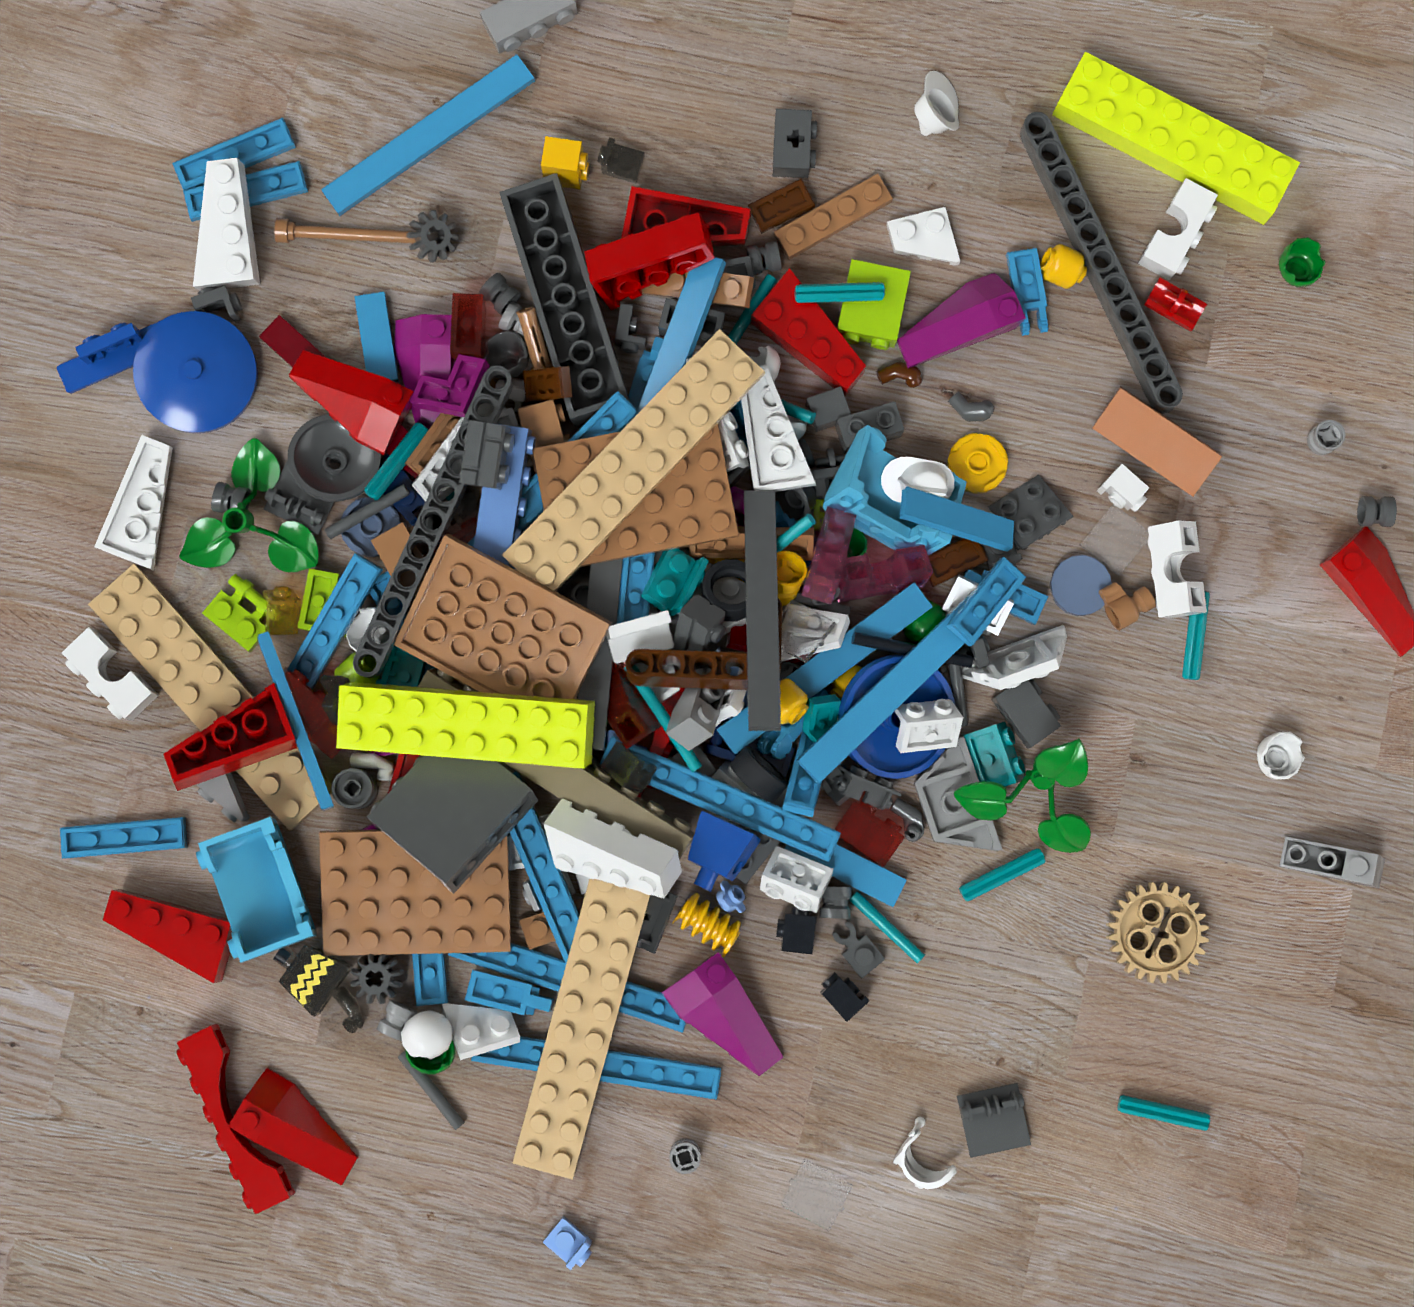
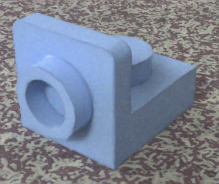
M564 1216L543 1240V1243L566 1262V1267L569 1270L575 1264L581 1267L592 1253L588 1249L591 1246L592 1240Z

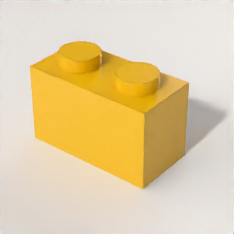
M545 136L541 161L543 177L557 173L562 187L581 190L582 180L587 181L589 173L588 153L583 152L582 141Z

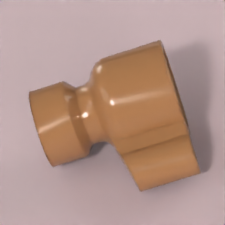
M1113 582L1099 590V595L1105 603L1104 608L1107 617L1119 631L1139 619L1140 612L1146 613L1156 607L1154 597L1144 586L1134 591L1132 597H1129L1117 582Z

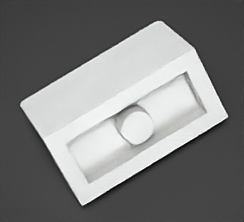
M669 611L610 626L606 637L613 662L620 663L626 661L628 654L637 649L667 650L673 648L674 643L668 623H671Z

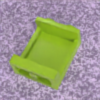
M851 259L847 283L882 282L885 287V296L881 301L842 302L837 329L849 344H859V341L871 343V347L879 350H888L889 347H895L911 271Z

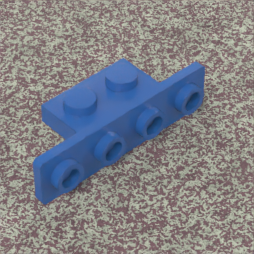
M158 322L140 330L132 323H120L113 326L109 333L102 336L93 335L85 338L82 341L83 344L75 347L79 356L57 366L66 391L72 394L132 368L140 342L146 333Z

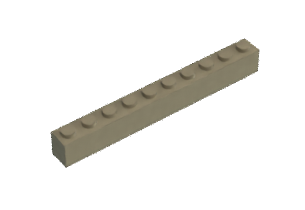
M437 668L427 670L418 687L479 692L466 684L465 686L454 680L455 678ZM503 762L558 798L572 802V807L583 813L585 809L597 813V820L609 825L617 822L625 826V829L635 837H638L641 833L677 849L679 860L694 837L695 832L690 830L692 826L679 817H676L674 820L664 813L665 808L652 800H649V802L644 801L638 797L639 792L624 783L621 786L611 780L613 776L603 768L596 767L594 769L591 766H587L583 769Z

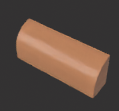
M1121 386L1092 427L1099 434L1193 497L1222 458L1219 452Z

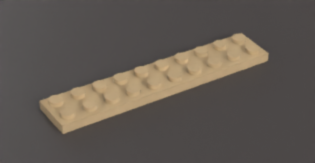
M719 329L519 536L502 556L518 572L556 592L667 477L675 466L692 451L702 438L765 375V371Z
M136 564L130 566L88 604L200 731L213 724V721L222 715L226 716L241 706L240 704L250 697H254ZM298 747L236 770L289 831H292L319 807ZM322 773L328 792L331 796L332 783Z
M589 879L513 1164L573 1180L650 895L626 887H618L597 879Z

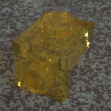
M276 586L273 590H264L263 597L267 601L265 631H269L270 635L298 634L299 629L297 627L300 617L301 599L291 588L285 586Z

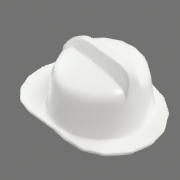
M930 71L925 77L924 93L914 107L916 117L919 120L921 134L924 136L931 133L940 134L948 129L956 131L959 128L958 98L954 87L943 74L938 71Z
M899 457L891 460L885 466L881 475V485L885 494L901 503L902 490L907 486L948 499L954 490V476L951 470L943 463L915 457Z

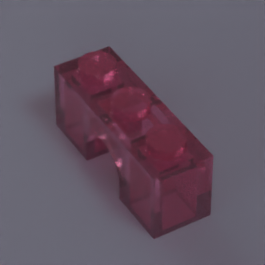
M827 506L818 530L813 549L814 554L801 596L832 604L841 580L857 515Z
M925 545L896 549L890 558L878 563H870L867 554L838 559L832 570V579L838 583L840 588V594L837 597L838 603L898 593L914 582L919 589L924 588L933 574V569Z

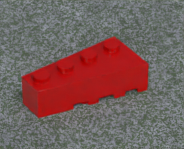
M631 186L621 239L628 234H636L651 229L655 225L666 224L680 219L684 215L699 212L709 228L712 246L745 245L751 219V209Z
M699 212L684 215L680 219L669 223L658 224L651 229L636 234H628L622 239L607 244H599L593 249L584 251L590 283L611 311L620 307V300L628 296L633 300L643 295L642 289L652 284L659 287L668 282L667 280L670 275L674 273L683 275L715 258L709 228Z
M789 268L752 313L751 324L832 388L842 387L844 396H846L864 374L866 365L816 302L797 303L795 301V287L802 283Z
M274 683L264 688V691L253 698L250 697L241 703V706L226 716L222 715L213 721V724L201 732H196L163 754L177 791L297 748L294 734Z
M122 889L111 890L103 921L213 984L222 982L230 956L227 941L232 940V929L228 918Z

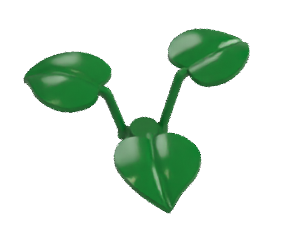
M252 438L241 448L234 460L231 471V478L235 488L239 486L250 489L251 493L242 502L237 504V508L228 509L224 513L222 521L206 517L195 522L190 528L183 549L179 554L181 560L194 566L206 568L225 565L233 558L236 552V546L229 537L233 533H247L251 530L274 538L268 547V556L271 563L277 569L284 572H299L317 566L319 562V547L316 538L309 528L296 521H286L281 524L277 534L254 525L253 514L245 509L256 497L257 490L267 492L269 488L273 489L279 481L281 466L278 459L259 439Z
M1079 738L1041 751L1034 759L1032 770L1026 771L1025 777L1009 796H1006L1007 791L1003 785L989 781L967 784L954 791V797L970 815L986 821L997 820L1007 813L1006 803H1011L1027 782L1031 780L1036 788L1040 790L1048 789L1049 815L1051 820L1041 821L1038 825L1039 837L1048 847L1065 853L1080 852L1086 849L1091 838V829L1082 817L1074 814H1062L1057 817L1055 814V781L1064 787H1074L1083 783L1088 774V757L1084 745Z

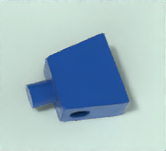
M701 811L688 854V860L701 867L694 884L711 892L718 875L733 881L759 845L761 839L751 832Z

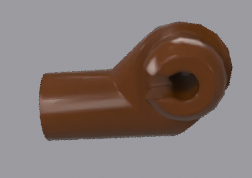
M896 362L876 371L881 385L897 378L906 380V384L910 388L917 387L922 383L920 369L917 366L908 368L904 362Z

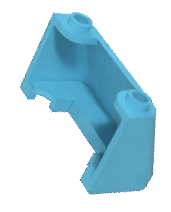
M866 425L857 432L825 495L823 509L835 518L909 558L922 559L950 544L952 534L900 518L901 503L888 497L881 485V475L885 466L891 460L896 459V457L883 450L887 439L877 428ZM952 472L954 476V490L948 500L961 503L967 482Z
M268 817L198 843L200 851L196 852L197 860L202 870L207 868L212 874L232 929V940L227 942L234 959L239 957L240 963L317 936L311 913L276 819Z

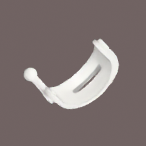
M917 1117L913 1130L908 1134L909 1137L898 1150L893 1162L902 1168L906 1177L915 1183V1187L919 1189L938 1188L946 1184L957 1173L956 1167L952 1165L943 1171H932L916 1162L912 1156L910 1146L921 1134L920 1128L925 1125V1119Z

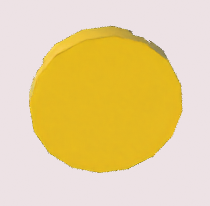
M971 433L960 438L951 448L947 459V467L956 476L967 482L965 491L972 494L986 493L995 489L1005 478L1008 468V456L1003 445L993 436L987 434Z

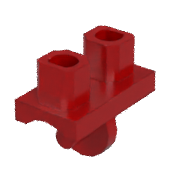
M1160 277L1144 306L1191 332L1206 308L1207 303L1189 294L1188 290L1180 289Z

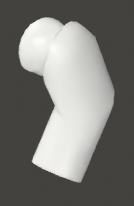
M352 753L350 757L352 768L378 769V780H392L395 766L389 760L375 753Z

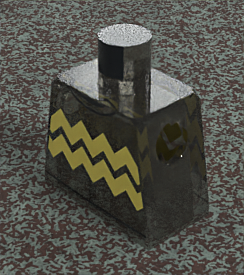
M310 944L304 945L298 954L288 946L281 948L273 958L274 961L287 969L279 980L280 984L314 1017L321 1014L354 967L352 964L336 956L323 954V950Z

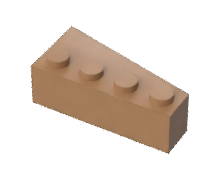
M555 399L536 402L517 409L522 428L532 430L531 436L536 437L535 448L568 442L571 439L569 433H563L561 422L566 420L562 405H556ZM533 454V455H530V457H531L532 465H533V468H534V472H535V474H536V473H537V470H536L535 459H534V454Z

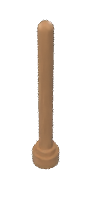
M276 218L275 220L276 243H289L290 240H295L296 237L416 243L415 239L406 237L407 233L416 231L296 225L295 222H290L289 219Z

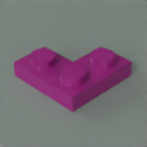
M459 354L448 380L421 375L410 403L414 408L465 417L479 384L490 365L486 359Z

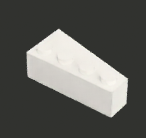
M238 158L207 161L193 287L200 291L208 287H215L217 289L223 286L235 288L259 285L260 278L245 166Z
M561 799L544 822L555 868L564 872L583 875L590 879L608 882L618 887L640 891L647 895L666 897L682 873L677 849L641 833L638 837H635L625 829V826L614 822L612 825L606 824L596 819L597 813L585 809L582 813L571 808L572 802Z

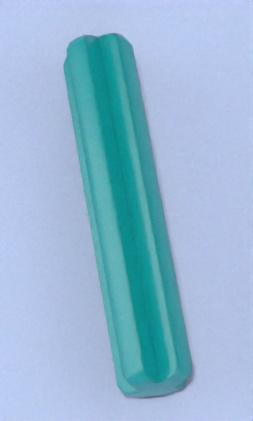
M882 282L798 284L795 287L794 295L797 303L881 301L885 296V287Z
M417 422L413 425L367 484L364 491L370 498L378 500L406 465L405 462L428 431L423 424Z
M1204 591L1207 612L1189 615L1182 677L1187 680H1199L1201 674L1210 594L1207 591Z
M1036 848L960 886V893L965 901H971L1046 862L1045 856L1039 848Z
M1121 1095L1118 1100L1117 1109L1121 1113L1203 1131L1208 1130L1210 1125V1115L1207 1113Z

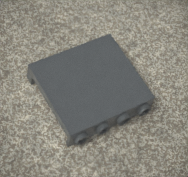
M420 755L415 760L410 771L405 776L396 780L392 790L384 799L377 801L373 805L371 813L367 818L376 829L384 832L454 894L537 803L538 799L530 787L497 761Z

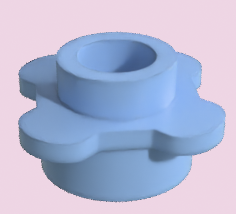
M723 880L720 883L721 890L716 894L718 904L728 913L737 910L739 913L744 912L746 907L743 903L745 899L743 890L738 885H731L728 881Z

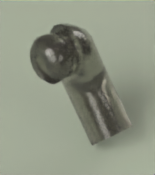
M345 986L339 987L333 993V997L349 1016L343 1020V1027L353 1034L358 1028L362 1029L365 1020L357 1000Z

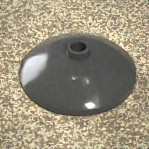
M329 414L315 417L303 424L292 437L288 448L289 470L296 484L310 496L324 501L339 502L359 496L365 492V487L380 469L381 454L356 442L349 435V431L338 421L335 422ZM337 462L340 464V467L332 469L329 465Z

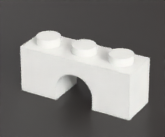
M1186 178L1166 211L1167 214L1179 221L1181 234L1171 236L1157 230L1138 264L1167 280H1170L1175 273L1181 275L1189 261V258L1185 256L1190 247L1195 249L1203 235V232L1199 231L1204 221L1209 223L1217 210L1213 203L1218 195Z
M1179 520L1148 527V546L1151 550L1152 558L1151 574L1155 583V602L1158 617L1177 618L1206 613L1203 582L1185 581L1180 572L1181 562L1188 554L1199 552L1196 522Z
M88 627L62 652L68 659L65 664L77 676L82 674L89 681L86 686L98 698L103 696L110 703L107 708L118 719L123 717L133 721L159 694L139 673L130 671L119 681H111L107 675L106 666L117 651L97 630Z

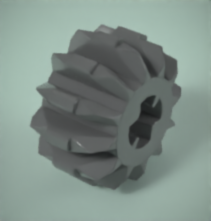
M431 210L428 217L424 212L418 214L419 222L413 220L409 223L411 228L416 231L406 234L407 238L415 239L416 242L411 244L409 248L410 250L420 248L417 256L419 259H423L428 253V260L430 263L436 262L437 255L441 260H445L448 258L446 250L449 252L456 250V247L450 241L458 240L459 235L450 233V230L454 229L456 224L454 222L448 225L445 224L448 219L446 213L438 218L436 210ZM436 231L438 238L429 241L427 235Z
M369 954V963L362 957L357 959L362 969L352 968L351 974L359 976V979L350 982L351 987L361 986L356 996L360 998L367 992V1004H372L375 996H377L379 1004H384L386 1002L385 993L388 997L395 998L397 994L391 986L396 988L403 986V982L394 979L395 976L403 974V969L395 971L392 969L398 962L396 958H393L388 963H386L387 955L384 954L379 956L378 961L376 955ZM371 972H382L384 977L380 978V980H384L383 983L372 984L370 979L374 976L370 975Z

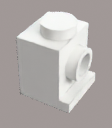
M1121 464L1100 486L1097 492L1101 495L1106 491L1109 494V500L1120 509L1124 507L1127 511L1132 509L1136 512L1147 500L1144 494L1149 487L1126 466Z

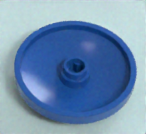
M187 311L166 317L146 333L135 354L133 378L136 391L143 405L160 422L170 428L186 433H208L231 424L246 410L256 390L258 368L251 345L233 324L211 313Z
M905 655L881 657L870 662L857 672L843 693L838 719ZM937 670L902 704L936 701L938 699H950L955 704L948 682ZM894 711L849 756L856 764L870 773L884 778L900 779L914 776L926 770L938 760L946 748L900 753L896 747L901 720Z

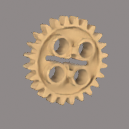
M1154 882L1148 883L1147 891H1145L1142 885H1137V895L1126 891L1125 895L1128 901L1117 900L1116 903L1121 908L1120 911H1110V914L1116 918V921L1106 923V926L1114 929V933L1107 935L1106 939L1115 940L1116 944L1109 950L1110 952H1120V955L1115 960L1116 963L1128 962L1124 971L1130 973L1136 969L1135 978L1141 979L1147 973L1148 982L1153 983L1156 975H1158L1160 982L1166 983L1167 974H1169L1173 980L1177 981L1179 980V970L1185 974H1190L1187 966L1188 963L1199 965V962L1194 957L1196 953L1203 955L1206 953L1199 947L1200 943L1209 942V939L1201 936V932L1208 930L1209 926L1200 925L1199 923L1206 915L1205 913H1195L1199 902L1189 904L1190 893L1185 892L1178 896L1180 891L1178 886H1174L1168 892V885L1163 882L1158 890ZM1151 903L1156 909V914L1153 919L1148 921L1144 918L1142 911L1146 904ZM1169 907V913L1162 922L1164 909ZM1176 916H1180L1184 921V928L1179 933H1175L1171 928V922ZM1153 927L1159 928L1163 932L1162 938H1155V934L1151 932ZM1135 932H1140L1144 938L1143 945L1138 949L1133 948L1130 942L1131 936ZM1153 942V946L1151 948V955L1149 958H1146L1145 954L1147 950H1149ZM1169 945L1172 949V956L1168 961L1163 962L1159 957V950L1162 946Z

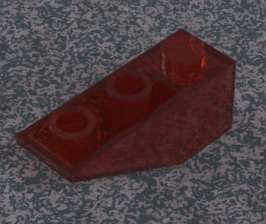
M613 662L608 722L625 748L629 749L662 726L636 686L628 680L624 667H626L624 662Z
M285 667L283 671L309 740L330 759H333L341 749L336 748L338 712L329 705L332 702L331 698L322 690L318 689L314 692L306 684L310 680L298 669L295 668L292 672Z

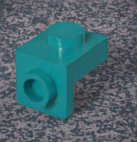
M835 694L808 698L807 706L809 708L804 715L802 730L813 743L837 721L841 700Z

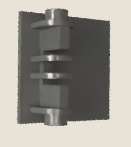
M287 460L274 489L269 488L266 492L265 499L268 501L264 510L287 521L302 523L311 532L319 535L334 502L320 500L304 492L294 481Z
M1040 475L1035 476L988 506L993 514L1014 520L1013 543L1017 550L1027 549L1030 544L1038 539H1043L1044 535H1049L1052 530L1060 525H1065L1066 521L1073 518L1070 511Z
M1018 1083L957 1096L970 1158L1031 1145L1023 1110L1024 1100L1019 1092Z

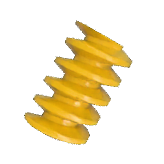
M695 893L686 900L672 924L681 918V930L686 929L690 925L693 926L691 937H695L702 932L701 943L705 944L712 939L711 950L715 951L721 946L724 947L722 957L724 958L740 934L741 922L737 920L729 925L730 914L727 913L718 918L720 908L717 906L709 912L710 901L705 900L698 904L699 894Z

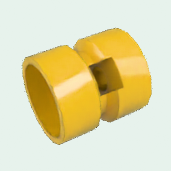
M791 551L777 552L778 598L782 606L793 602L807 574L804 560Z

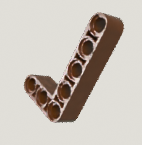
M778 598L779 664L781 672L783 608ZM637 649L630 652L626 657L627 678L632 684L637 686L748 690L747 653ZM637 663H643L648 666L644 672H635L632 667ZM669 664H674L680 668L676 673L672 674L664 671V667ZM705 665L711 671L708 674L701 675L695 669L698 666ZM735 666L739 667L743 672L738 676H732L728 674L727 669Z

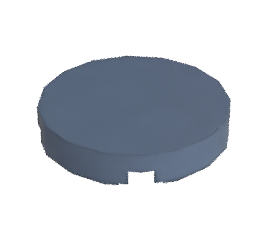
M370 497L356 499L347 506L341 519L375 500ZM391 505L343 532L341 535L343 541L352 551L361 556L374 558L379 556L371 540L401 523L398 512Z
M1086 555L1072 556L1062 561L1053 571L1050 580V591L1056 605L1065 613L1074 616L1090 615L1105 605L1099 595V590L1111 584V576L1106 567L1096 558Z

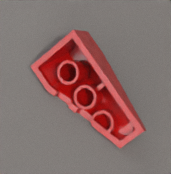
M304 350L289 373V377L312 400L322 405L335 422L338 421L347 429L349 435L356 442L382 455H385L412 407L410 400L414 391L386 377Z
M1364 526L1324 560L1320 566L1399 657H1402L1414 647V611L1386 547L1368 527Z
M268 1067L246 1095L228 1125L229 1128L253 1142L341 1186L358 1159V1156L335 1129H332L322 1118L316 1107L312 1106L303 1096L297 1085Z

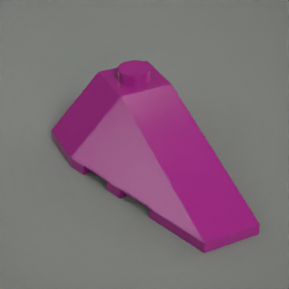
M992 273L967 282L897 340L907 367L911 368L1012 331L1026 317L1015 291L996 273Z
M420 314L395 321L394 351L406 388L414 391L421 375L448 380L455 364L456 322L452 315ZM413 405L411 407L415 423L423 424L428 430L440 415L439 412L414 408Z
M719 952L707 958L662 992L681 1020L703 1033L704 1037L726 1050L730 1056L757 1076L762 1075L784 1058L737 977Z

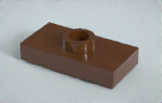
M801 178L748 204V208L751 209V215L762 234L815 208V203Z
M569 366L523 371L526 402L572 397Z
M964 538L919 561L932 587H935L965 573L968 569L971 570L986 563L988 558L980 543Z

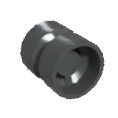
M345 769L336 775L332 783L331 790L334 799L345 808L359 810L367 808L374 803L378 795L376 779L372 774L364 770Z

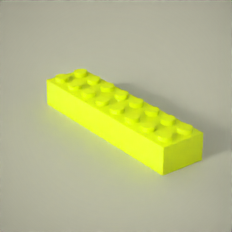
M1087 52L1081 58L1052 116L1182 183L1186 178L1217 194L1216 201L1263 225L1274 214L1300 164L1299 161Z
M349 682L339 685L336 748L584 769L592 764L595 701Z

